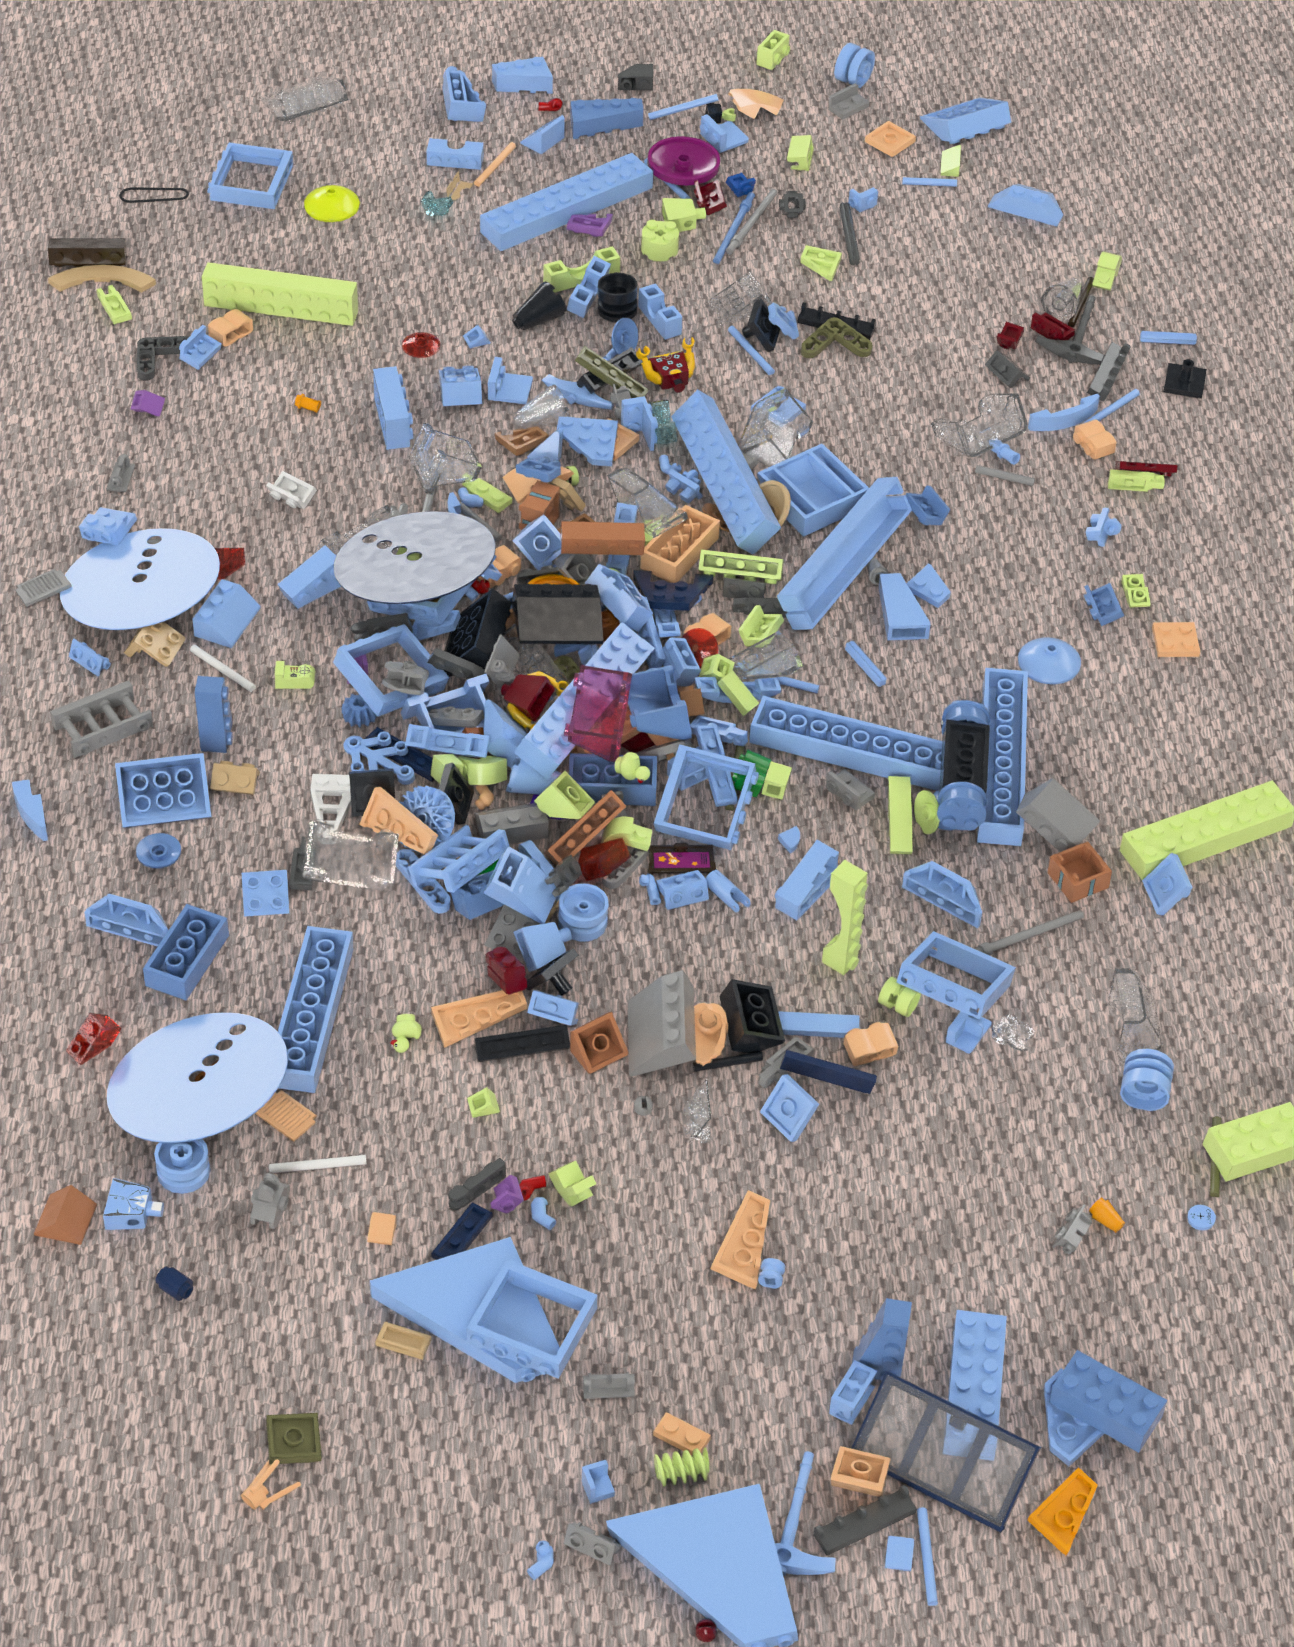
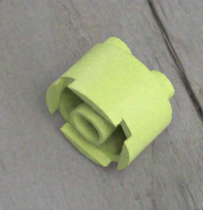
M647 221V224L642 229L641 251L643 255H647L648 259L653 261H667L670 257H675L678 254L679 230L676 227V223L673 221Z

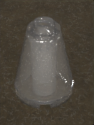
M1070 278L1048 287L1041 297L1043 311L1060 321H1066L1073 317L1078 309L1083 290L1082 283L1076 278Z
M556 385L549 386L515 413L514 422L518 429L558 424L559 416L571 417L568 407H565L563 402L564 398Z

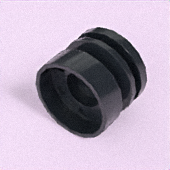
M616 272L604 275L598 280V313L600 317L610 322H617L621 318L632 319L637 315L638 283L634 277L629 274Z

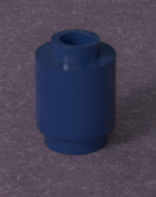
M166 1266L156 1276V1283L159 1288L177 1301L187 1299L193 1292V1280L174 1267L169 1268Z

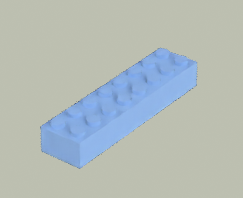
M307 926L278 1029L288 1054L286 1073L279 1089L309 1093L316 1092L354 950L353 932Z

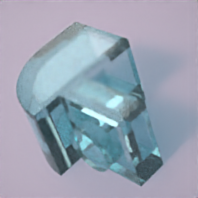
M669 400L648 402L652 406V415L657 418L658 428L655 429L657 436L656 444L677 442L675 422L671 420Z

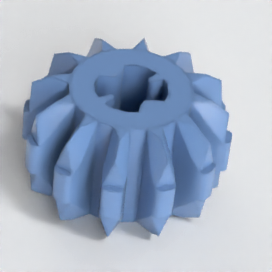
M351 694L350 698H345L344 704L341 707L345 722L350 723L351 727L355 724L359 728L362 724L368 727L369 723L375 722L377 717L360 695Z

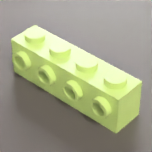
M701 549L698 570L702 571L703 574L714 575L713 577L718 573L724 574L723 578L736 579V576H743L744 580L756 581V578L764 579V583L776 584L777 581L782 580L784 560Z

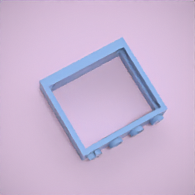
M229 142L226 150L222 152V159L217 163V170L212 174V181L208 183L207 193H210V200L275 209L293 167V151ZM233 161L278 166L268 192L223 186Z
M473 582L458 591L442 596L438 602L423 601L408 604H384L367 601L369 610L388 615L408 613L409 619L441 625Z
M405 624L391 627L381 633L377 632L368 638L359 639L352 644L342 645L338 648L333 661L335 666L377 717L402 708L407 698L417 695L406 694L396 690L383 695L354 658L398 642L412 660L417 663V666L429 671L424 688V693L427 692L428 697L442 692L449 680V676L444 670H439L432 664L427 663L430 657L429 652Z
M679 744L654 821L655 831L732 850L733 844H737L740 837L739 825L744 824L746 818L745 806L746 804L749 805L752 799L753 792L750 791L752 784L756 785L759 773L756 772L755 763ZM687 761L746 775L727 838L667 823Z
M933 931L902 962L896 983L980 1020L1009 988L1016 967ZM928 956H931L992 984L981 995L918 966ZM972 1008L975 1010L979 1008V1012L972 1011Z
M506 1259L467 1326V1342L475 1345L476 1348H483L493 1352L498 1357L513 1360L520 1366L530 1367L538 1370L543 1375L548 1374L559 1379L597 1310V1294ZM506 1283L580 1311L556 1356L481 1327Z

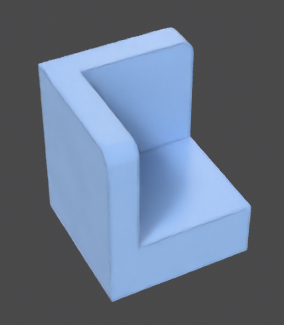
M607 1460L582 1467V1485L590 1504L615 1496L614 1488L608 1476Z

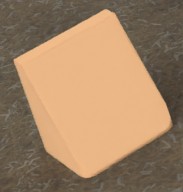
M372 1212L367 1242L392 1245L396 1229V1216Z

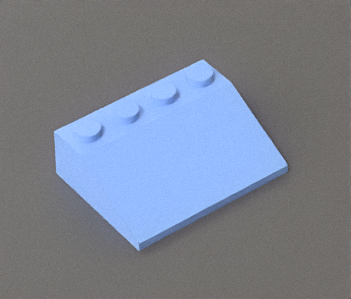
M980 97L920 116V119L942 141H948L950 144L958 143L962 138H974L975 134L989 133L990 129L993 128L1002 129L1006 124L1011 123L1008 101Z
M204 753L115 763L123 828L211 817Z

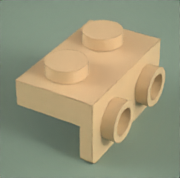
M220 761V764L214 763L210 790L254 795L257 776H259L260 772L255 768V765L249 763H242V766L233 765V762Z

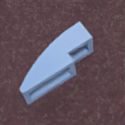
M30 780L12 782L14 799L20 816L34 834L43 841H47L41 794L32 795Z

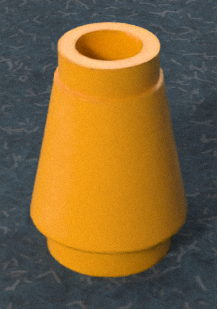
M1101 1197L1089 1209L1093 1219L1115 1233L1125 1225V1222L1109 1200H1104Z

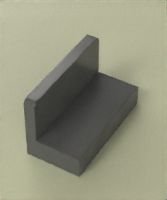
M998 350L985 363V366L1009 388H1012L1021 377L1027 381L1030 379L1017 364Z

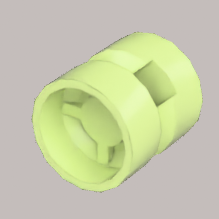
M892 976L882 987L878 1002L889 1009L895 1007L897 1013L909 1017L916 1009L921 993L896 983L897 979Z

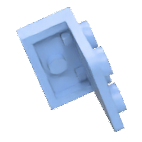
M708 114L701 116L700 134L719 153L749 142V138L733 122L727 121L718 125Z

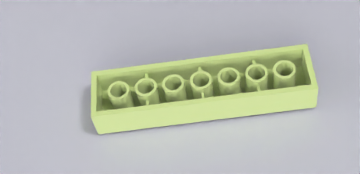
M207 262L202 274L204 306L230 310L238 309L246 312L351 326L354 325L358 314L357 282Z
M1272 780L1124 833L1120 852L1141 880H1143L1171 853L1178 855L1182 866L1290 828L1294 821V806Z

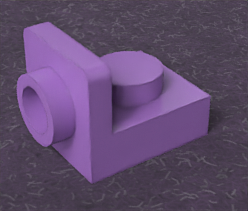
M509 1175L494 1187L496 1199L490 1204L491 1208L509 1213L523 1202L524 1199L517 1177Z

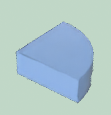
M797 826L778 834V840L790 854L797 849L800 842V831Z

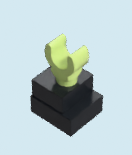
M706 104L705 115L708 114L716 123H721V119L733 122L736 118V114H734L735 109L733 108L722 111L721 104Z

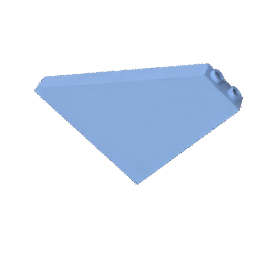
M511 1237L370 1280V1294L373 1299L514 1383L521 1381L529 1382L536 1376L543 1375L538 1370L520 1366L513 1360L498 1357L493 1352L483 1348H476L475 1345L467 1342V1326L506 1259L523 1265ZM506 1283L481 1327L556 1356L560 1347L537 1295Z
M760 1484L606 1521L609 1535L613 1539H617L621 1546L705 1618L715 1622L716 1627L739 1647H788L795 1641H799Z

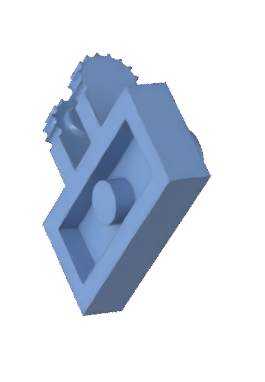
M543 457L539 460L527 458L516 465V473L528 478L540 479L542 482H551L561 475V462L559 460L550 461L548 457Z

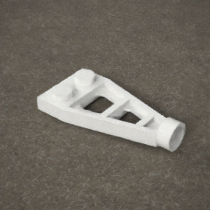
M312 774L311 798L319 829L318 841L322 845H333L351 806L349 775ZM322 796H342L339 805L324 804ZM323 813L337 814L336 821L323 820Z

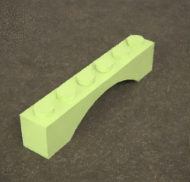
M846 860L831 873L830 890L837 902L841 915V931L823 948L822 963L842 975H845L849 970H854L859 963L858 951L861 947L860 936L863 931L861 926L864 919L863 909L866 903L865 892L868 887V873Z

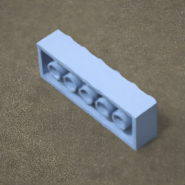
M957 1310L953 1331L948 1401L999 1426L1007 1316ZM946 1412L943 1454L968 1457L980 1428L967 1423L964 1431H961L949 1425L952 1415ZM990 1434L979 1459L994 1461L998 1437Z

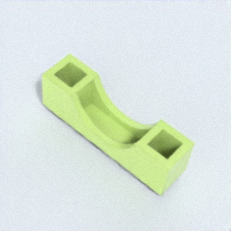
M613 246L595 251L593 256L611 264L609 274L620 273V256ZM561 260L544 264L543 282L546 281L555 287L554 293L574 288L577 284H581L591 260L577 268L566 267Z

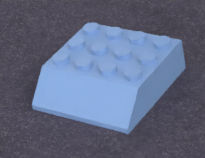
M823 444L757 472L760 484L775 480L787 487L791 503L786 520L803 537L843 519L869 489Z

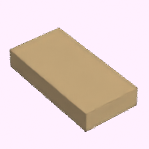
M384 1322L375 1344L376 1346L423 1360L432 1336Z

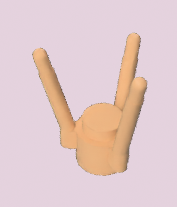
M278 1459L272 1464H269L268 1460L250 1486L241 1494L243 1501L254 1510L259 1506L264 1510L270 1503L301 1486L300 1482H296L269 1498L266 1497L269 1492L263 1483L280 1463Z

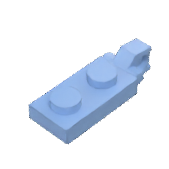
M698 715L690 724L691 734L695 735L694 729L696 726L717 724L721 742H733L734 745L745 746L748 742V732L737 728L736 724Z

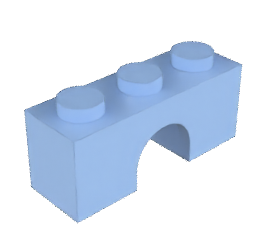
M429 138L426 151L427 165L481 170L484 158V143L465 141L464 147L451 149L448 147V140Z
M593 256L581 284H577L569 298L568 311L582 318L585 317L598 294V280L602 276L609 274L610 263Z
M656 283L639 288L638 307L665 340L682 335V315L674 305L666 308L664 302L665 294Z

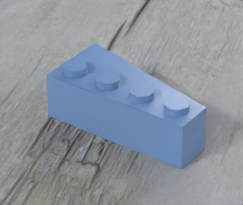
M530 858L541 869L540 863ZM493 871L477 875L454 893L451 892L455 910L467 919L471 920L504 906L501 902L483 893Z
M886 1298L877 1312L874 1322L870 1323L868 1332L862 1336L859 1346H856L854 1349L852 1363L856 1360L877 1370L874 1379L882 1381L886 1371L901 1377L912 1302Z

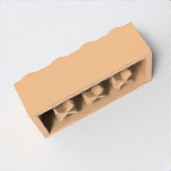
M685 505L644 547V555H641L640 569L652 571V575L669 583L678 582L700 559L701 549L708 550L719 539L720 520Z

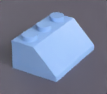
M221 579L192 619L194 636L232 648L261 606L240 584Z

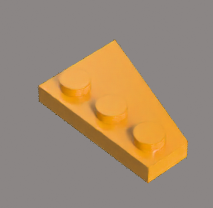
M1078 1467L1028 1517L1027 1521L1059 1551L1067 1556L1098 1485Z

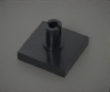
M761 298L755 300L748 326L743 327L742 333L745 338L755 335L765 350L770 352L775 348L780 327L770 322L768 307Z
M1190 359L1184 360L1182 365L1168 363L1163 392L1202 399L1207 369L1194 367V361Z
M454 763L445 764L438 789L442 790L450 798L454 807L456 824H465L474 790Z
M393 768L349 772L352 817L363 816L375 787H382L395 798Z
M572 948L561 954L527 980L526 989L529 991L550 980L561 996L570 991L573 987L561 971L562 968L579 956L575 949Z

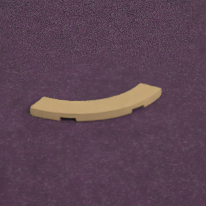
M115 265L82 266L65 270L48 278V283L60 292L90 280H94V282L119 281L123 285L134 288L141 293L156 285V279L143 272Z

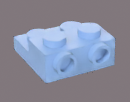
M100 507L94 515L88 514L79 529L83 539L119 545L137 521L135 513Z

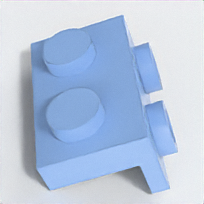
M202 325L198 330L195 329L187 340L182 341L179 347V359L197 370L221 349L222 344L206 334L207 327L205 325Z

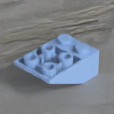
M463 366L462 369L443 367V370H439L443 406L482 404V388L478 368H474V366Z
M508 846L499 858L483 893L534 921L544 924L556 899L552 894L556 886L554 883L546 884L544 880L548 876L528 856Z

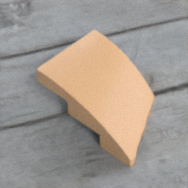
M731 89L728 93L729 96L734 97L733 103L738 111L755 119L761 107L777 115L784 101L775 95L752 89Z
M561 467V475L558 478L567 481L574 473L567 468ZM516 468L502 477L519 504L524 502L531 491V486L535 485L537 480L541 481L540 479L528 478L516 473Z

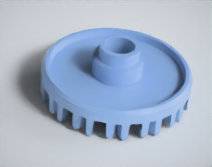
M417 786V788H413V792L406 791V795L402 796L405 798L404 802L399 801V803L438 834L433 846L435 848L449 838L455 822L454 807L448 795L442 790L430 786Z

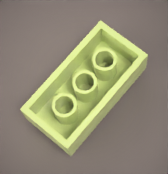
M1291 1102L1208 1129L1203 1146L1226 1182L1294 1160V1106Z

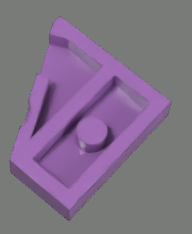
M596 214L572 215L567 222V230H572L575 233L590 234L594 237H602L612 221L613 214H607L606 218H596Z

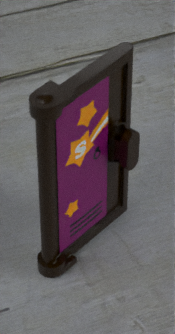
M675 843L674 845H650L648 872L651 875L687 873L698 870L700 873H710L717 870L716 862H714L713 845Z

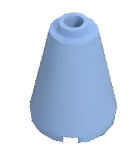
M516 755L506 792L540 795L562 773L555 770L547 780Z

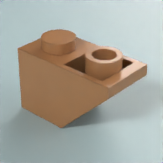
M694 685L677 688L680 700H685L688 716L705 714L701 688L694 689Z

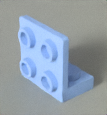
M495 357L488 379V400L527 404L533 377L505 373L506 366H502V358Z
M645 396L622 400L621 425L634 432L642 431L649 450L654 451V444L657 443L655 429L658 428L657 418L652 415L651 404L647 403Z

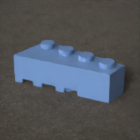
M642 98L570 101L573 139H578L579 136L583 135L588 137L594 136L595 133L599 132L610 133L614 129L625 130L643 126L644 109Z
M197 677L195 701L200 749L204 752L227 753L228 745H232L233 732H231L233 721L228 700L229 688L225 685L224 677Z

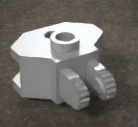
M389 661L385 663L388 674L387 678L382 680V684L387 688L402 693L421 695L424 694L429 671L416 666L417 663L413 661H404V663Z
M266 1173L259 1188L254 1189L251 1197V1203H253L250 1216L251 1224L256 1225L259 1221L269 1222V1228L275 1229L278 1226L283 1212L288 1205L290 1185L280 1183L277 1175Z

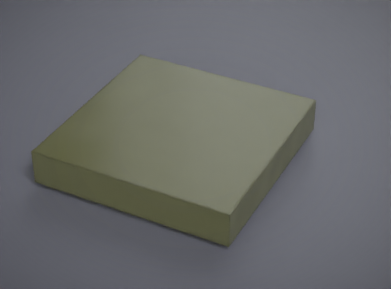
M318 1413L266 1415L269 1464H272L277 1459L280 1461L279 1464L321 1461Z

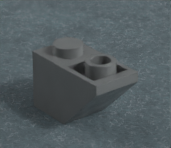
M634 64L619 73L618 90L653 91V64Z

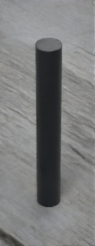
M762 1052L712 1059L711 1063H707L704 1066L693 1062L694 1072L758 1062L763 1061Z

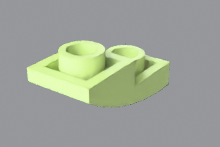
M1143 574L1122 575V585L1129 607H1150L1148 587H1145Z

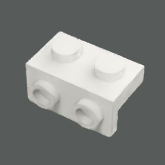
M284 471L281 472L274 484L268 482L266 485L270 491L269 494L276 500L282 498L286 500V504L290 507H299L303 510L317 491L314 486Z

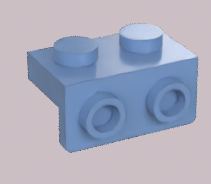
M927 485L922 494L906 493L912 512L919 518L920 523L924 525H942L950 508L931 486Z
M1111 583L1093 591L1090 590L1088 585L1084 586L1087 594H1084V598L1088 606L1092 605L1093 607L1089 609L1094 620H1099L1101 626L1124 617Z

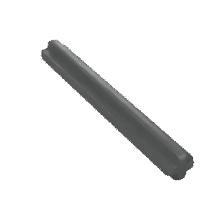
M842 202L840 204V213L849 262L851 265H858L860 257L850 204Z

